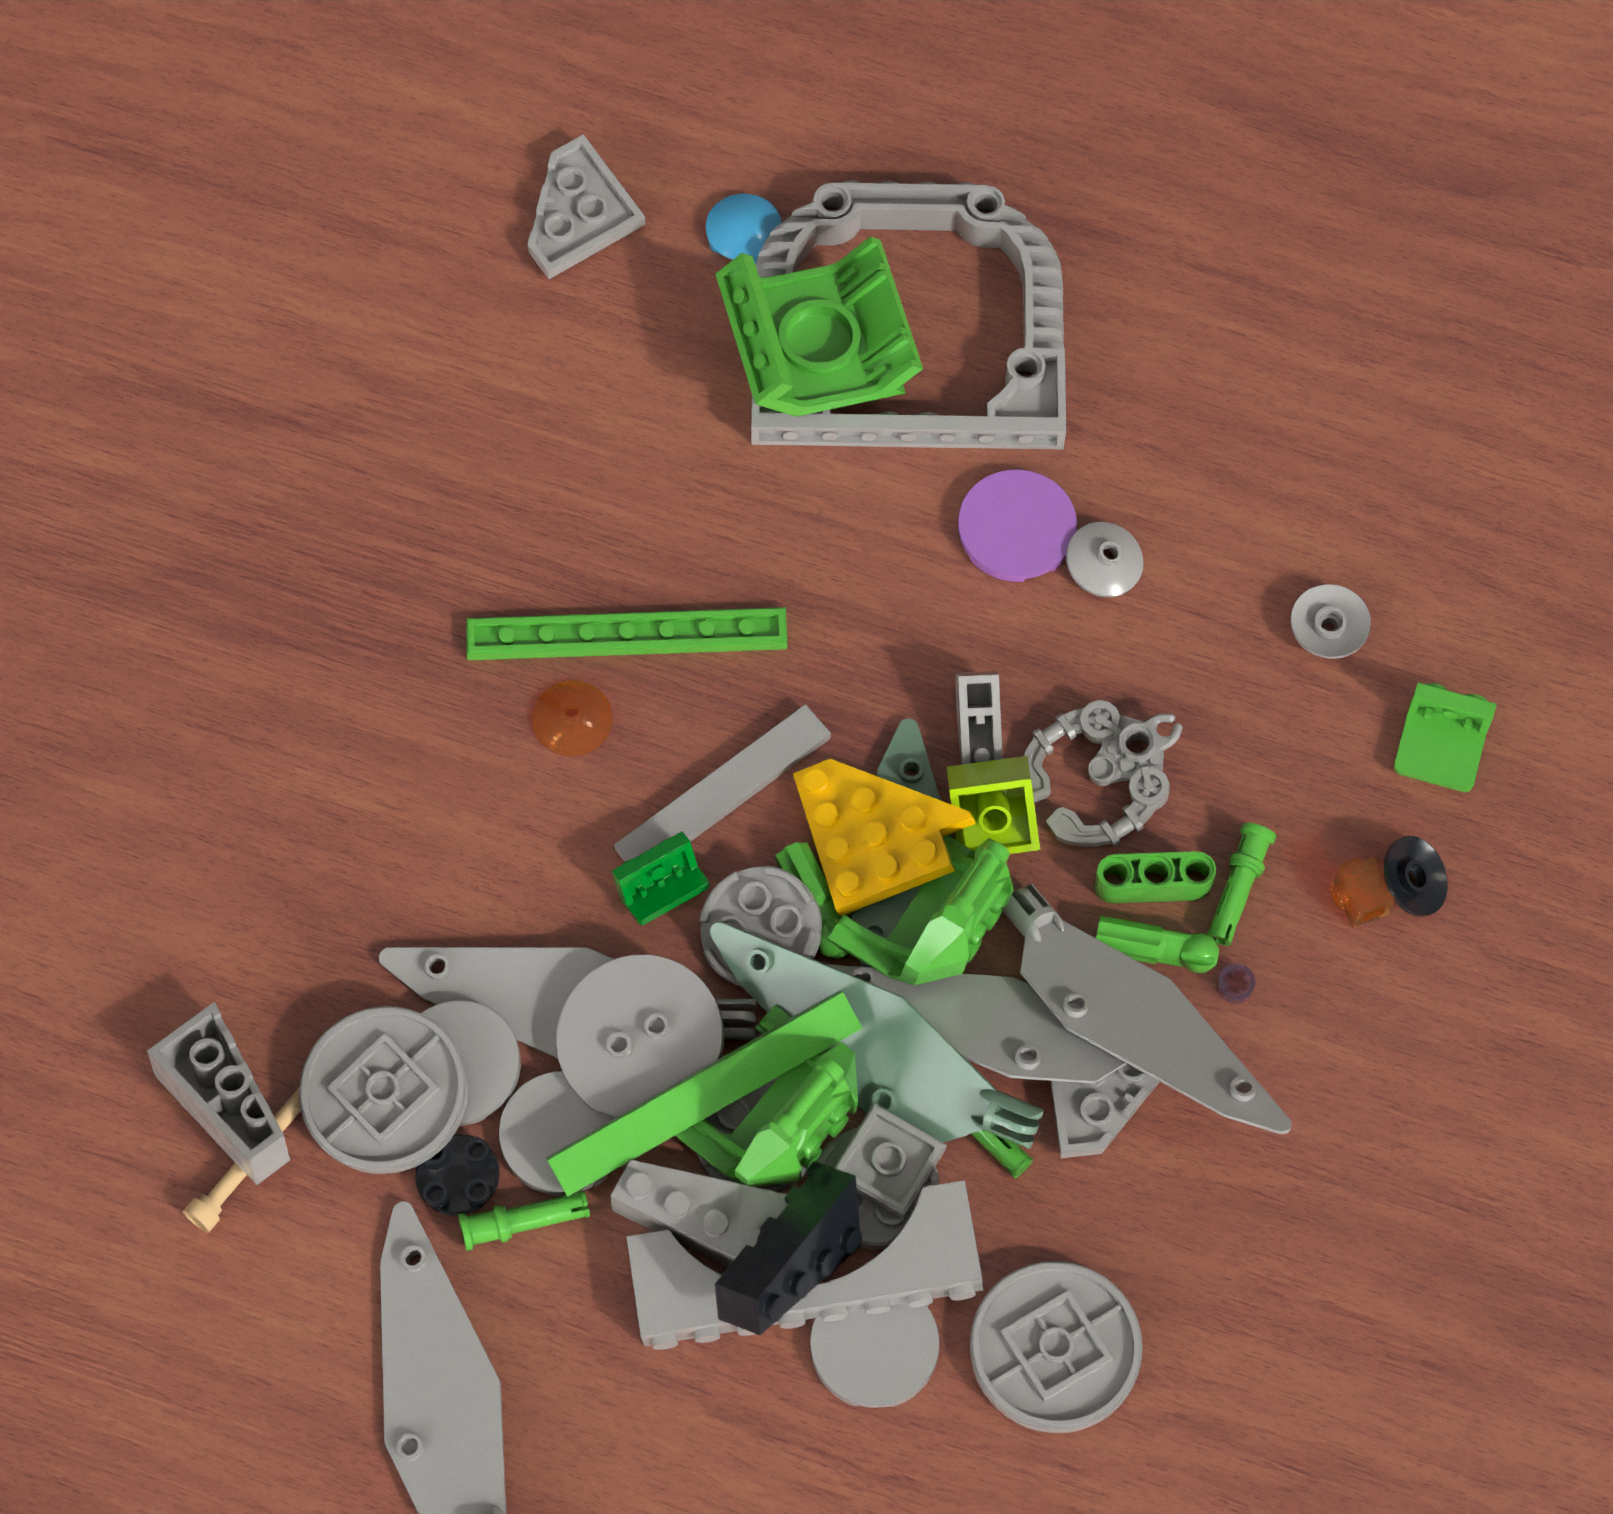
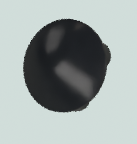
M455 1134L442 1150L416 1167L415 1180L421 1198L430 1208L445 1215L458 1216L460 1213L469 1214L480 1209L491 1199L499 1183L500 1170L498 1160L485 1140L470 1135Z

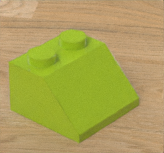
M1028 756L947 767L951 805L970 811L976 822L974 825L956 831V841L971 850H977L979 845L988 838L1005 846L1010 854L1040 850Z

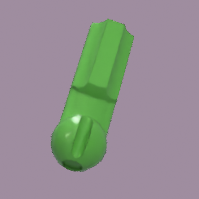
M796 842L786 846L775 855V861L778 868L800 879L811 890L818 902L822 917V935L818 951L823 956L832 959L845 956L848 952L827 940L841 917L835 909L827 881L808 843Z
M1100 916L1096 939L1136 961L1152 964L1158 962L1184 967L1193 973H1206L1217 964L1219 947L1214 939L1205 933L1186 934L1165 930L1160 926Z

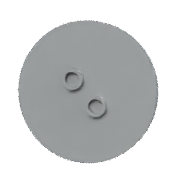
M625 956L609 961L594 969L573 989L564 1004L558 1021L556 1035L557 1054L564 1076L580 1098L598 1112L611 1118H616L722 1058L724 1025L720 1009L712 993L704 982L690 969L676 961L660 956Z
M391 1006L364 1009L344 1017L331 1026L311 1049L303 1066L299 1086V1100L303 1119L309 1132L320 1147L339 1163L361 1172L374 1174L396 1173L414 1168L442 1150L461 1124L469 1093L468 1075L464 1059L449 1034L435 1021L419 1012Z
M1049 1261L1030 1264L1011 1272L986 1294L972 1324L970 1358L974 1375L982 1392L1003 1415L1015 1423L1036 1431L1068 1433L1086 1429L1103 1421L1121 1406L1137 1379L1141 1366L1143 1343L1139 1322L1132 1306L1124 1294L1111 1281L1096 1271L1078 1264Z

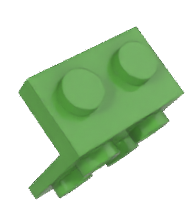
M1417 682L1405 720L1394 763V771L1405 777L1461 792L1471 791L1475 782L1486 734L1493 720L1497 704L1487 701L1486 698L1478 694L1463 695L1448 691L1446 687L1437 683L1422 684Z

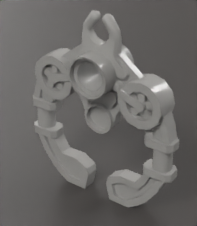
M1097 700L1088 703L1085 708L1073 710L1066 714L1061 713L1055 717L1056 722L1041 731L1038 728L1032 732L1034 738L1026 748L1024 756H1028L1034 803L1046 799L1051 794L1050 777L1041 765L1046 755L1048 756L1054 752L1051 744L1064 735L1071 741L1077 737L1076 734L1083 733L1084 737L1090 742L1102 744L1101 749L1088 766L1090 780L1095 785L1107 786L1120 781L1130 782L1129 794L1132 804L1122 808L1124 817L1112 825H1109L1106 820L1100 822L1099 825H1084L1075 812L1064 807L1056 809L1046 820V825L1058 841L1078 847H1098L1109 844L1116 847L1120 844V838L1132 830L1138 832L1143 829V825L1151 818L1156 809L1161 808L1168 801L1170 784L1166 774L1163 773L1164 751L1179 739L1183 726L1180 723L1174 724L1169 736H1161L1156 728L1161 722L1172 723L1175 721L1176 717L1173 713H1159L1143 722L1119 715L1117 708L1109 701ZM1134 741H1143L1148 745V748L1141 753H1133L1127 747Z

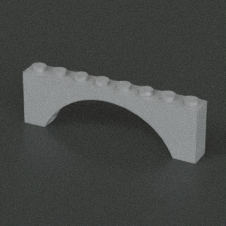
M965 1180L923 1187L910 1219L900 1234L885 1250L861 1268L841 1278L818 1284L805 1298L796 1303L773 1325L780 1324V1328L790 1329L803 1326L806 1323L805 1320L822 1316L823 1321L831 1322L845 1319L848 1317V1312L865 1310L866 1314L873 1315L889 1311L891 1305L907 1303L908 1307H923L933 1303V1298L950 1296L951 1300H965L976 1295L975 1291L983 1290V1280ZM670 1230L627 1236L640 1335L644 1346L652 1345V1348L655 1350H664L676 1347L678 1341L695 1338V1342L706 1343L720 1339V1334L737 1331V1334L741 1336L755 1334L718 1320L715 1283L721 1275L691 1256L679 1244Z

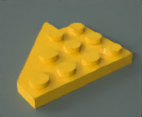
M827 759L793 773L832 900L840 917L843 914H849L954 872L955 869L944 836L976 824L970 811L833 759Z

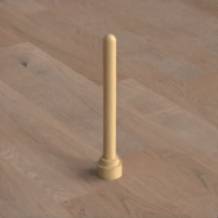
M299 1088L274 1116L282 1133L301 1111ZM234 1163L207 1196L202 1194L199 1199L194 1198L183 1210V1214L199 1229L209 1233L220 1220L218 1216L222 1211L220 1206L245 1178V1172Z

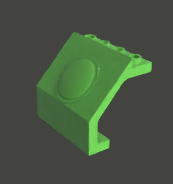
M870 236L841 260L828 266L772 277H759L753 256L741 253L715 274L756 405L795 417L905 394L903 384L923 370L882 242L879 239Z

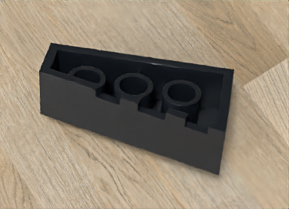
M813 1161L805 1171L807 1177H809L801 1188L793 1186L784 1197L785 1203L788 1204L776 1219L770 1216L760 1227L761 1231L754 1247L746 1245L715 1283L718 1320L757 1335L763 1334L861 1247L862 1233L859 1223L855 1175Z

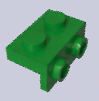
M683 831L661 841L653 848L611 870L621 902L640 926L656 919L710 887L708 879L697 865L691 842Z

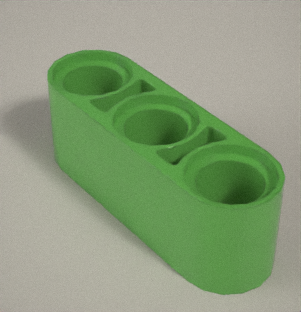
M1197 851L1113 854L1106 856L1100 861L1096 872L1094 889L1096 895L1101 900L1113 904L1196 901L1203 899L1211 891L1216 874V865L1209 855ZM1198 871L1204 875L1205 880L1193 881L1188 878L1186 873ZM1155 872L1162 875L1164 881L1153 883L1145 875ZM1107 874H1117L1124 882L1121 884H1111L1105 880L1104 876Z

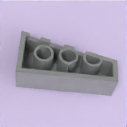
M215 1002L147 1050L155 1077L256 1185L290 1161L284 1135L262 1092H260L247 1063L242 1058L230 1030L227 1029Z
M635 1160L629 1161L611 1194L613 1212L654 1232L670 1230L680 1245L727 1268L746 1245L752 1247L756 1245L761 1231L760 1227L770 1216L776 1219L788 1204L785 1203L784 1197L787 1194Z

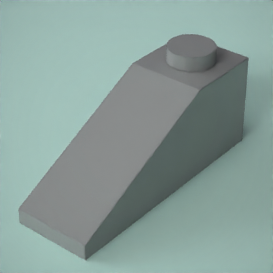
M996 671L955 673L956 713L961 765L1003 759L999 674Z

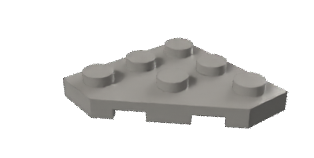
M584 134L551 152L545 184L542 186L533 230L530 232L527 244L529 254L548 279L553 278L646 225L644 214Z
M1130 1064L1123 1066L1095 1084L1049 1081L1060 1158L1102 1154L1160 1081Z

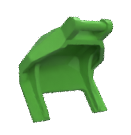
M946 835L944 839L955 871L924 883L889 936L881 937L843 914L827 940L885 976L914 986L961 975L967 963L972 960L982 943L981 939L987 929L990 931L1003 911L1002 907L1006 908L1014 889L1007 864L1010 853L1005 846L991 838H988L979 845L977 850H971Z
M774 1005L755 1027V1030L762 1035L791 1017ZM841 1042L834 1048L829 1047L780 1075L730 1134L722 1133L707 1120L703 1119L675 1135V1137L736 1183L759 1188L797 1182L801 1179L802 1166L807 1170L822 1153L820 1145L828 1134L833 1138L836 1137L849 1120V1117L846 1116L847 1112L849 1111L854 1114L857 1111L858 1092L855 1052Z

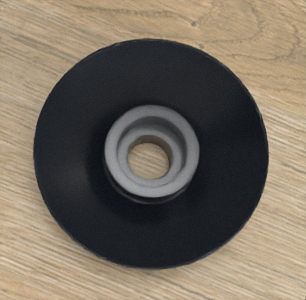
M1405 836L1395 840L1389 846L1384 858V877L1392 898L1400 908L1413 916L1424 917L1434 914L1442 907L1448 889L1446 870L1439 854L1428 842L1416 836Z

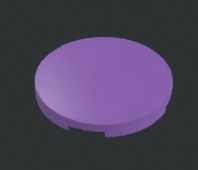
M1027 470L1000 471L979 481L965 496L960 507L958 519V534L965 551L970 556V561L986 574L1012 582H1024L1025 579L1041 576L1049 571L1056 570L1066 560L1068 543L1077 530L1075 509L1065 491L1048 477Z

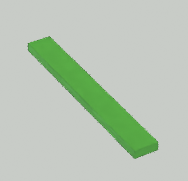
M786 607L466 618L468 660L787 649Z
M839 990L546 1157V1160L568 1197L863 1028L846 996Z

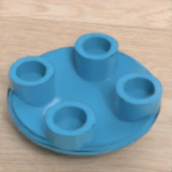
M753 194L728 196L719 201L708 214L706 235L709 247L712 251L732 260L741 253L753 256L756 264L761 247L771 231L778 224H781L782 221L776 208L762 197Z

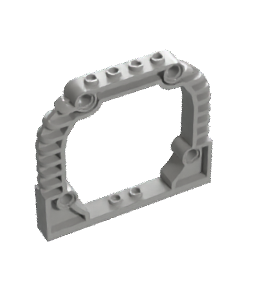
M848 180L843 183H827L817 189L812 203L793 211L791 217L778 224L771 231L761 247L757 258L756 268L759 277H772L797 272L800 263L816 245L843 244L854 238L860 229L956 231L964 241L972 246L1000 248L1017 268L1023 290V348L1017 349L1008 357L1005 388L987 402L986 416H944L933 412H923L918 415H899L891 411L879 414H830V410L795 417L756 405L752 395L751 445L1064 450L1066 437V379L1062 269L1058 255L1045 233L1027 221L1023 213L1010 206H1006L1004 195L999 189L994 186L975 185L970 182H962L957 185L936 184L929 181L919 184H899L895 181L860 183L855 180ZM834 207V208H838V210H837V211H829V210H827L826 208ZM985 209L991 211V213H981L979 210ZM1025 371L1031 373L1032 376L1024 377L1018 373Z

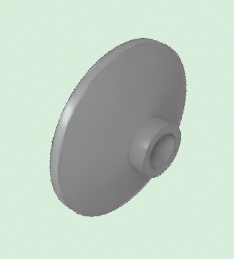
M1110 522L1087 524L1080 528L1068 543L1066 563L1069 573L1074 581L1090 594L1106 598L1117 597L1131 590L1141 577L1143 571L1141 548L1136 539L1119 525ZM1103 550L1110 551L1115 559L1106 558Z
M1325 584L1308 589L1297 599L1291 612L1290 623L1294 637L1305 650L1318 657L1337 659L1349 656L1362 647L1370 632L1371 618L1366 604L1356 593L1343 586ZM1325 623L1332 624L1336 630L1327 631L1322 628V625Z

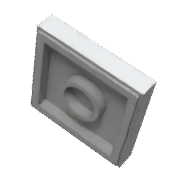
M873 1104L834 1168L855 1175L857 1193L904 1219L944 1154L947 1145L878 1105Z

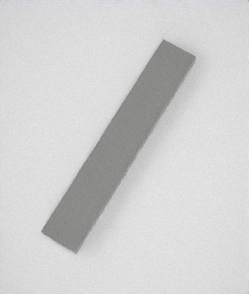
M805 704L614 844L616 852L624 861H627L681 831L684 832L690 842L830 740V731Z

